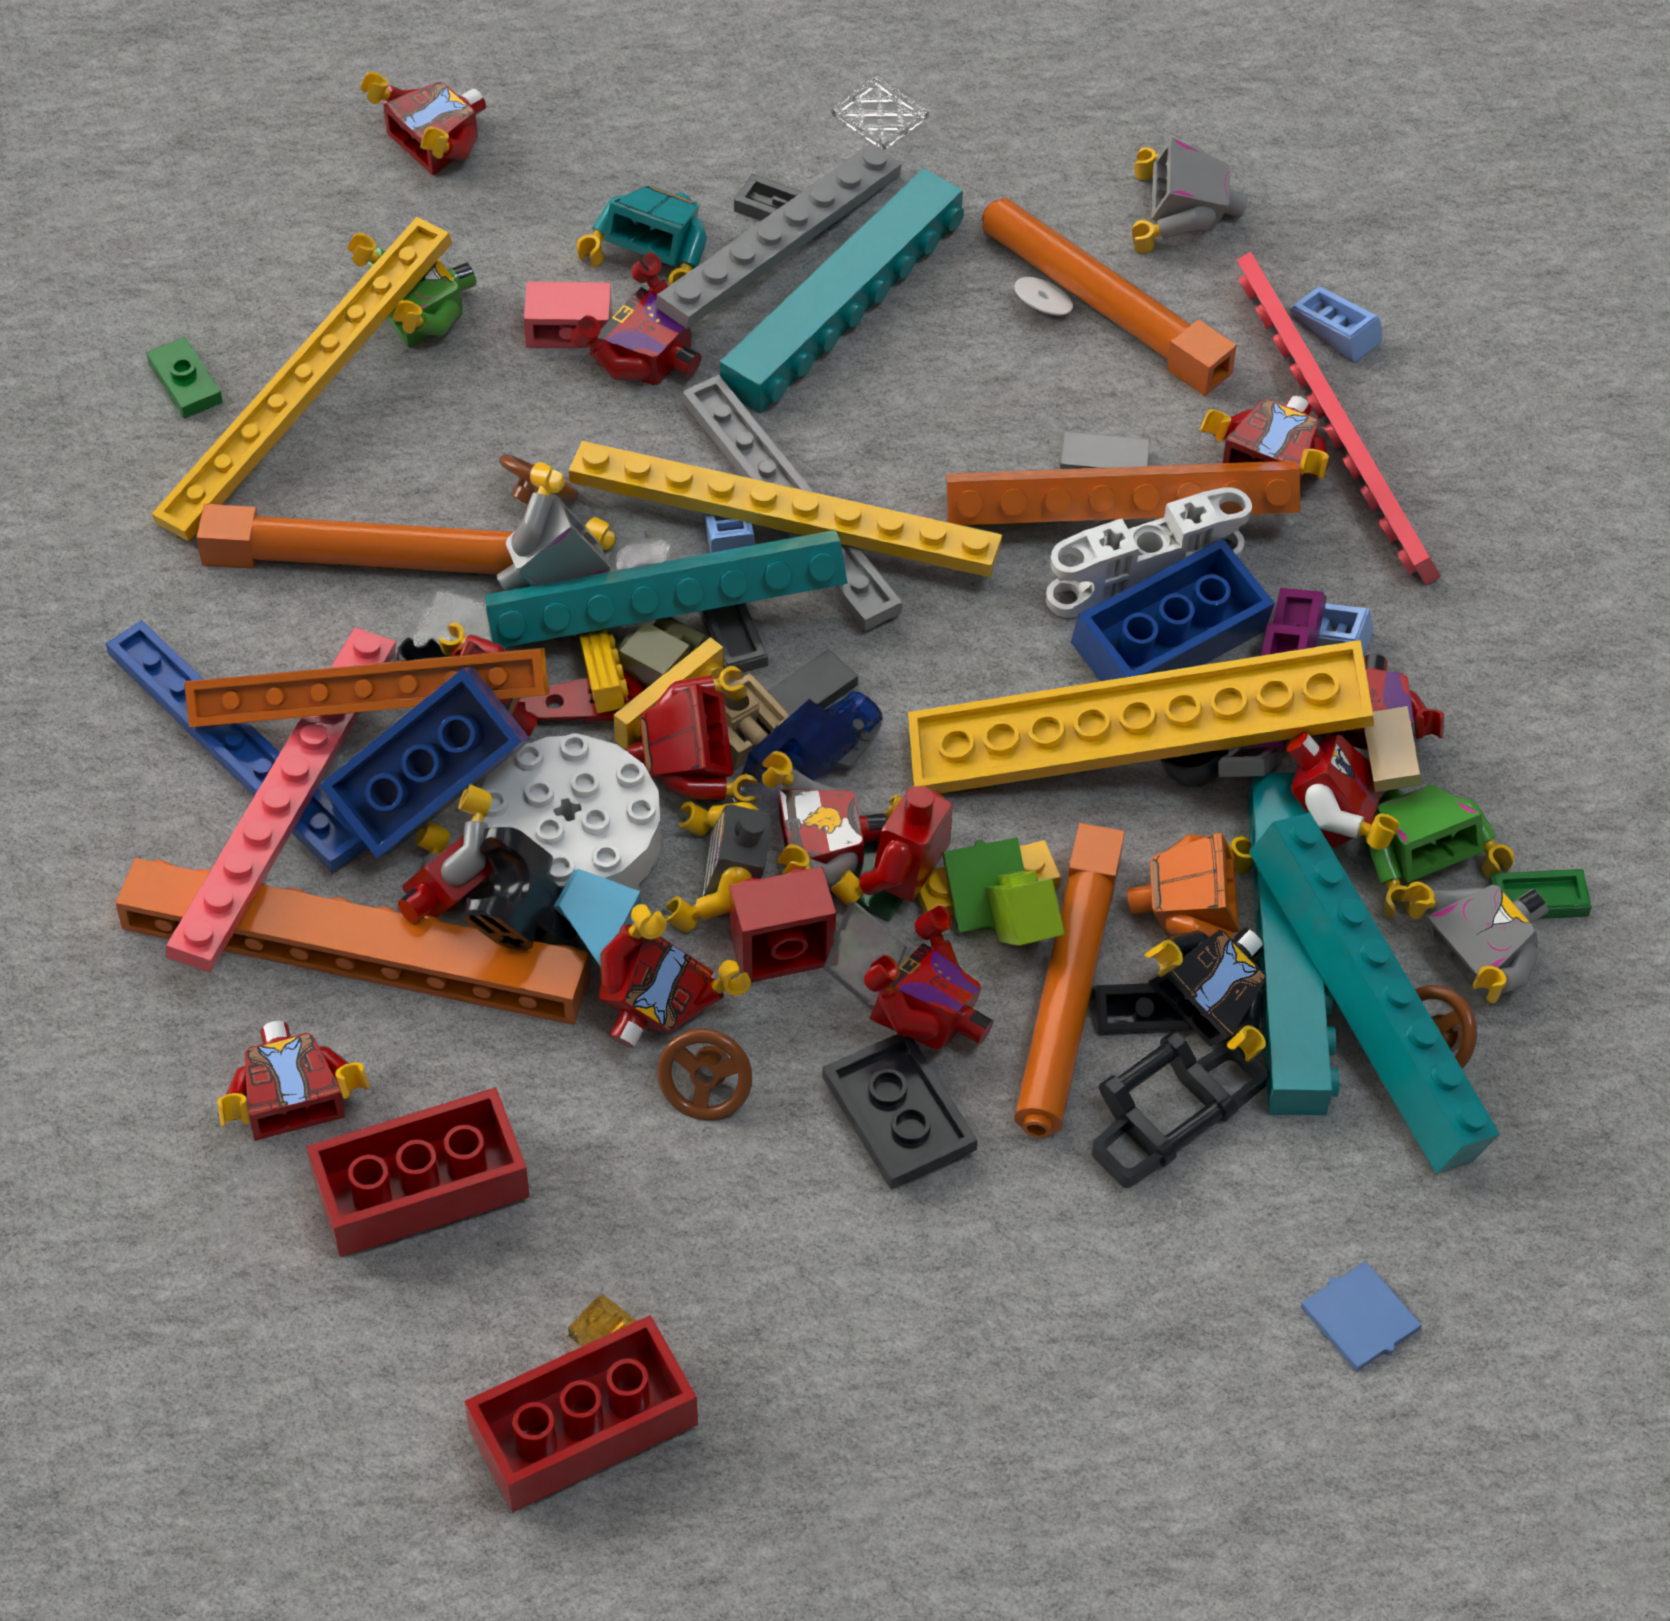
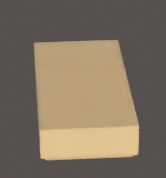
M1408 706L1373 711L1374 726L1364 727L1375 792L1422 785Z

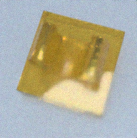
M602 1293L568 1327L569 1337L582 1347L637 1320Z

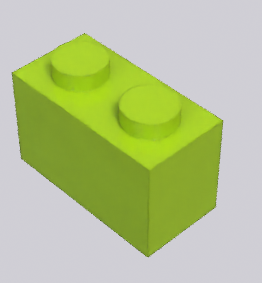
M1025 870L999 875L998 885L986 887L998 942L1020 946L1065 935L1052 878L1037 877L1036 871L1026 872Z

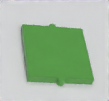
M1018 837L985 843L983 840H976L974 846L942 852L957 933L989 926L991 929L996 930L986 887L998 885L999 875L1024 870Z

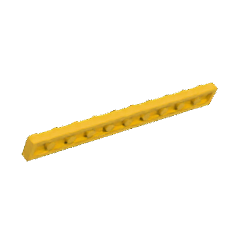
M416 217L152 512L155 523L189 542L198 532L203 505L223 504L397 307L399 301L405 298L451 246L450 233Z
M586 441L581 442L568 470L569 483L728 519L740 520L741 522L746 521L747 523L804 536L836 530L843 545L990 578L1002 545V534Z

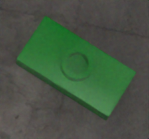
M185 337L146 352L148 364L184 419L223 403L220 389Z

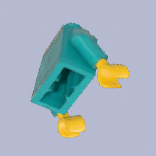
M644 186L627 195L615 196L608 201L592 227L594 233L584 235L578 239L577 251L580 261L590 253L592 267L602 264L604 261V252L601 245L603 240L642 255L652 252L663 263L675 266L678 263L681 266L670 273V286L700 263L707 236L703 221L698 218L699 205L697 202L692 201L685 193L673 194L654 186Z

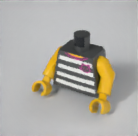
M686 802L681 806V811L689 814L690 817L686 822L678 823L679 827L696 836L705 835L711 826L712 830L709 838L702 896L696 900L695 905L689 904L680 896L672 898L666 904V908L673 914L665 918L666 922L677 930L686 933L696 926L699 917L703 920H708L730 913L729 885L739 884L750 878H762L767 859L772 819L770 814L759 811L755 805L747 802L712 806L709 811L692 802Z

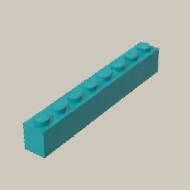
M923 168L720 361V377L741 403L761 414L772 402H777L782 398L791 383L798 377L806 375L813 362L822 353L829 352L837 343L838 338L849 327H855L861 321L864 313L875 302H881L889 289L900 278L904 279L910 274L915 263L925 254L932 253L939 240L947 232L954 231L960 225L964 216V210L962 209L963 189Z
M836 530L485 594V606L492 642L503 647H510L848 584L841 541Z
M1269 773L1266 776H1251L1247 797L1251 849L1274 821L1307 813L1291 790L1295 773ZM1253 862L1252 878L1256 935H1258L1263 943V948L1258 953V967L1266 976V981L1260 991L1263 996L1261 1012L1263 1036L1266 1041L1264 1048L1265 1068L1268 1071L1266 1084L1268 1115H1327L1330 1098L1338 1097L1339 1070L1338 1068H1330L1329 1055H1335L1336 1031L1334 1026H1327L1326 1015H1331L1333 996L1328 987L1324 986L1321 975L1256 863Z
M1308 812L1274 821L1249 853L1431 1167L1438 1174L1473 1162L1500 1135L1497 1127L1311 813Z

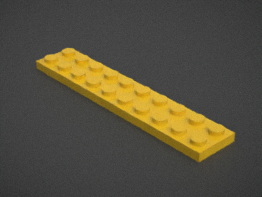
M1361 640L908 712L914 787H927L940 794L1293 739L1302 732H1307L1310 736L1374 726Z

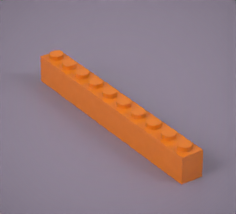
M134 858L115 903L122 929L170 939L210 870H192L173 866L163 860L149 861ZM263 884L224 949L227 952L572 1025L576 1023L590 981L588 952L580 951L570 945L555 946L534 941L533 947L530 949H510L495 943L472 925L464 927L445 923L432 916H424L417 923H412L401 913H397L388 907L373 908L354 904L341 897L326 898L307 894L297 888L283 889Z

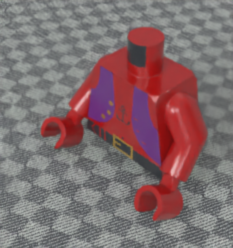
M649 252L643 259L650 272L643 268L640 261H636L632 266L631 275L637 282L647 283L650 288L646 290L640 287L602 328L594 317L585 315L578 322L579 327H576L571 332L570 339L572 344L578 348L589 347L591 349L590 355L596 360V365L602 367L613 379L638 380L651 385H657L673 369L692 376L699 368L702 356L700 353L690 349V327L686 329L655 307L657 294L669 286L665 280L660 281L657 276L661 270V260L655 253Z
M1378 654L1364 656L1372 712L1408 706L1413 737L1416 731L1417 739H1422L1423 736L1431 734L1438 736V738H1443L1444 713L1435 709H1427L1418 694L1409 690L1408 677L1406 675L1387 671L1388 663L1385 657ZM1364 728L1325 733L1324 740L1334 734L1341 735L1353 747L1368 749Z
M941 905L919 916L914 926L918 936L924 940H930L931 946L922 943L899 967L894 959L888 955H883L871 963L870 969L865 973L864 983L869 990L880 992L869 1019L895 1031L900 1036L909 1037L934 1049H943L957 1033L980 1045L989 1034L994 1020L974 1009L982 988L977 980L964 972L959 966L950 940H944L942 933L951 927L952 922L949 912Z

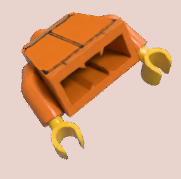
M1222 832L1210 836L1186 835L1167 851L1154 855L1150 860L1151 884L1128 888L1127 899L1131 913L1134 916L1153 912L1165 934L1170 936L1197 930L1209 936L1218 930H1222L1233 939V932L1239 931L1236 873L1243 874L1251 870L1254 860L1248 854L1251 848L1250 841L1246 837L1239 836L1234 838L1231 845H1229ZM1256 955L1252 960L1255 964L1259 959Z

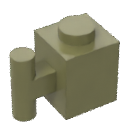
M672 617L656 619L654 626L645 621L634 634L627 635L622 641L618 650L622 669L638 681L645 690L689 655L690 647L695 650L708 639V636Z

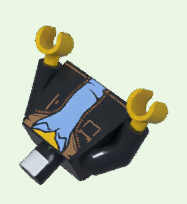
M1242 929L1231 939L1222 930H1218L1209 936L1197 930L1168 936L1164 941L1144 954L1147 959L1150 957L1155 958L1160 965V971L1147 982L1210 1047L1231 1037L1234 1033V1037L1227 1043V1047L1231 1050H1234L1237 1046L1243 1049L1246 1055L1245 1061L1248 1063L1265 1048L1266 1041L1259 1031V1023L1263 1002L1260 989L1266 981V976L1252 961L1263 948V943L1258 935L1249 929Z

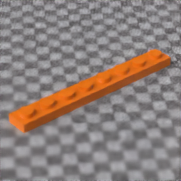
M545 648L185 681L189 727L415 707L462 668L474 667L498 699L544 696L549 694Z

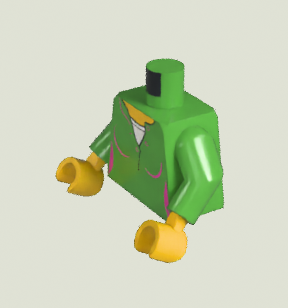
M364 233L354 234L347 246L348 250L353 252V263L358 267H364L368 262L369 269L385 252V250L377 248L375 241ZM439 258L405 298L399 301L397 307L387 318L407 347L417 344L430 335L444 336L455 321L462 316L461 291L474 287L477 283L471 266L466 262L447 269Z
M1426 785L1406 794L1400 789H1392L1382 795L1379 806L1376 809L1377 815L1388 814L1399 821V828L1388 847L1377 850L1370 846L1371 857L1380 884H1386L1388 890L1383 905L1384 913L1388 918L1394 919L1395 906L1392 901H1401L1400 898L1408 888L1400 884L1399 879L1401 878L1409 883L1484 851L1486 856L1481 863V870L1489 879L1491 873H1500V867L1497 862L1502 865L1506 872L1513 865V850L1504 844L1495 843L1493 838L1497 835L1475 801L1452 796L1436 785ZM1405 901L1403 903L1406 905V910L1409 914L1413 902Z

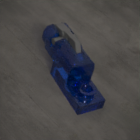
M855 691L825 710L821 709L809 698L749 751L742 775H752L760 783L762 781V774L768 770V768L762 765V762L774 751L786 754L791 760L792 766L811 780L828 774L835 767L850 770L879 733L881 721L883 720L882 712L877 704L868 696Z

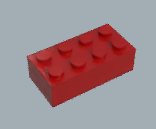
M497 1087L306 1146L312 1177L339 1257L530 1197L527 1167Z
M651 1315L464 1401L468 1429L511 1512H515L698 1425L697 1396Z

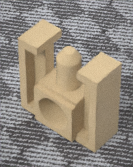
M750 673L728 685L730 687L746 685L747 695L743 699L732 701L724 696L731 759L734 768L749 761L752 746L763 748L768 744V735L757 724V718L772 732V740L775 744L790 737L794 724V719ZM741 732L748 741L744 742L737 734Z

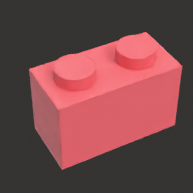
M527 281L524 328L527 348H578L572 344L570 335L576 327H579L578 322L585 315L594 317L599 322L601 328L612 318L611 283Z

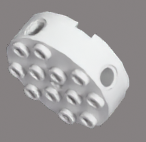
M577 733L567 736L545 737L525 744L489 773L481 789L488 791L492 796L490 809L484 818L488 828L514 827L521 830L553 856L549 879L561 888L565 887L573 870L581 869L639 890V883L650 874L652 868H655L662 852L659 790L644 764L617 744ZM492 872L488 877L493 886H495L494 872Z

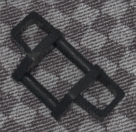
M1170 1032L1160 1040L1161 1046L1118 1077L1112 1075L1099 1084V1091L1116 1121L1094 1140L1093 1158L1122 1187H1132L1161 1166L1165 1167L1176 1159V1152L1217 1121H1227L1234 1116L1240 1107L1266 1087L1268 1079L1267 1069L1256 1058H1253L1248 1063L1245 1061L1246 1055L1243 1049L1237 1046L1234 1050H1231L1227 1047V1043L1197 1061L1187 1041L1178 1032ZM1229 1060L1236 1062L1252 1078L1251 1081L1232 1096L1208 1073ZM1170 1063L1180 1082L1205 1107L1167 1135H1164L1135 1106L1136 1104L1129 1092ZM1125 1132L1149 1155V1157L1132 1168L1124 1167L1107 1150Z

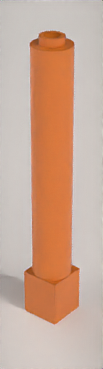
M1004 197L998 201H992L985 208L982 215V229L987 235L1168 360L1167 370L1195 390L1206 396L1233 374L1237 345L1199 319L1190 324L1010 199Z
M204 504L196 537L202 566L254 569L256 560L497 575L514 564L506 546L507 538L514 533L513 531L258 516L257 508L252 506Z
M1085 823L1078 824L1060 911L1065 935L1054 938L1014 1116L1017 1125L1032 1137L1045 1138L1062 1129L1109 907L1113 899L1120 867L1125 833L1122 830Z

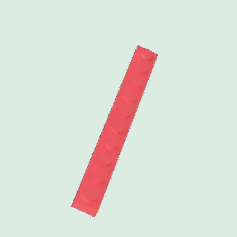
M1250 251L1237 259L1245 274L1238 278L1241 286L1250 300L1258 296L1261 304L1256 306L1255 310L1266 329L1275 325L1279 333L1272 336V339L1284 359L1290 355L1293 356L1296 363L1289 366L1301 389L1307 385L1311 387L1313 393L1306 398L1317 417L1320 419L1327 415L1331 423L1325 426L1324 429L1335 448L1338 449L1344 445L1349 454L1342 457V460L1353 479L1356 480L1362 476L1367 485L1361 488L1360 491L1372 512L1378 508H1381L1385 517L1378 520L1390 543L1399 539L1404 549L1397 552V555L1408 574L1411 575L1418 572L1427 586L1441 577Z
M354 627L331 667L391 662L396 652V641ZM361 712L300 718L166 945V958L211 973Z

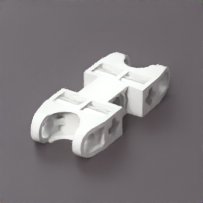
M1232 487L1204 491L1166 504L1163 518L1130 529L1127 528L1123 519H1119L1082 531L1056 544L1051 554V570L1058 578L1047 587L1045 598L1047 607L1051 612L1060 617H1078V614L1110 598L1111 594L1112 596L1221 538L1228 539L1236 545L1233 551L1240 559L1245 541L1243 535L1239 532V527L1246 524L1250 518L1252 508L1250 498L1244 492ZM1228 501L1236 502L1243 508V511L1227 515L1219 506ZM1065 554L1078 556L1073 567L1062 565L1059 562V558ZM1070 590L1076 594L1078 599L1072 604H1062L1054 598V595Z

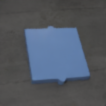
M1366 1261L1338 1279L1331 1277L1328 1286L1301 1303L1303 1311L1356 1372L1384 1353L1392 1355L1396 1345L1418 1332L1422 1326Z

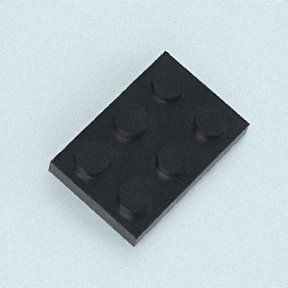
M895 1034L822 1067V1078L890 1189L977 1150V1138L914 1039Z

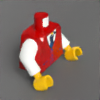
M1302 732L1295 736L1286 747V751L1298 763L1291 790L1307 813H1311L1329 844L1336 848L1353 838L1358 839L1362 835L1365 836L1366 842L1374 849L1381 850L1388 847L1399 828V821L1388 814H1378L1374 818L1381 791L1375 792L1368 749L1353 747L1341 735L1334 734L1318 744L1307 732Z

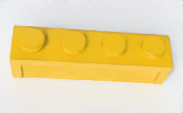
M607 629L580 633L581 651L597 713L623 708L625 706L623 697L628 696V690L613 633L608 634Z

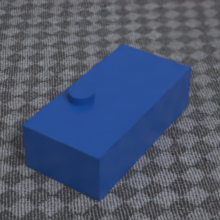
M1221 538L1078 614L1071 643L1100 681L1201 666L1265 632L1275 603L1226 541Z
M466 667L442 684L326 778L319 786L375 857L380 858L393 852L424 827L428 821L434 819L460 798L465 789H468L470 785H476L531 739L475 668Z

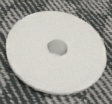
M1022 277L1015 283L1014 288L1017 295L1026 304L1039 312L1060 316L1070 313L1073 308L1071 298L1062 289L1048 281L1035 277Z

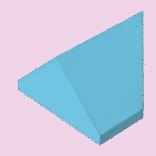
M576 869L573 870L554 908L572 924L601 967L600 954L603 948L618 934L622 925L634 924L631 919V912L636 905L641 904V891L587 871Z

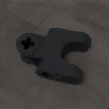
M514 827L485 828L480 844V853L490 861L495 876L494 891L492 896L476 900L468 897L463 914L464 920L495 943L510 949H530L533 947L534 941L541 940L546 934H550L558 940L573 939L577 934L576 930L554 908L563 888L549 879L553 856L521 830Z

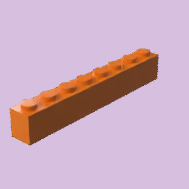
M1295 461L947 473L948 523L957 525L1163 518L1166 504L1204 491L1228 487L1239 489L1250 498L1252 503L1251 514L1300 513V468ZM1228 501L1219 506L1227 515L1243 511V508L1236 502Z

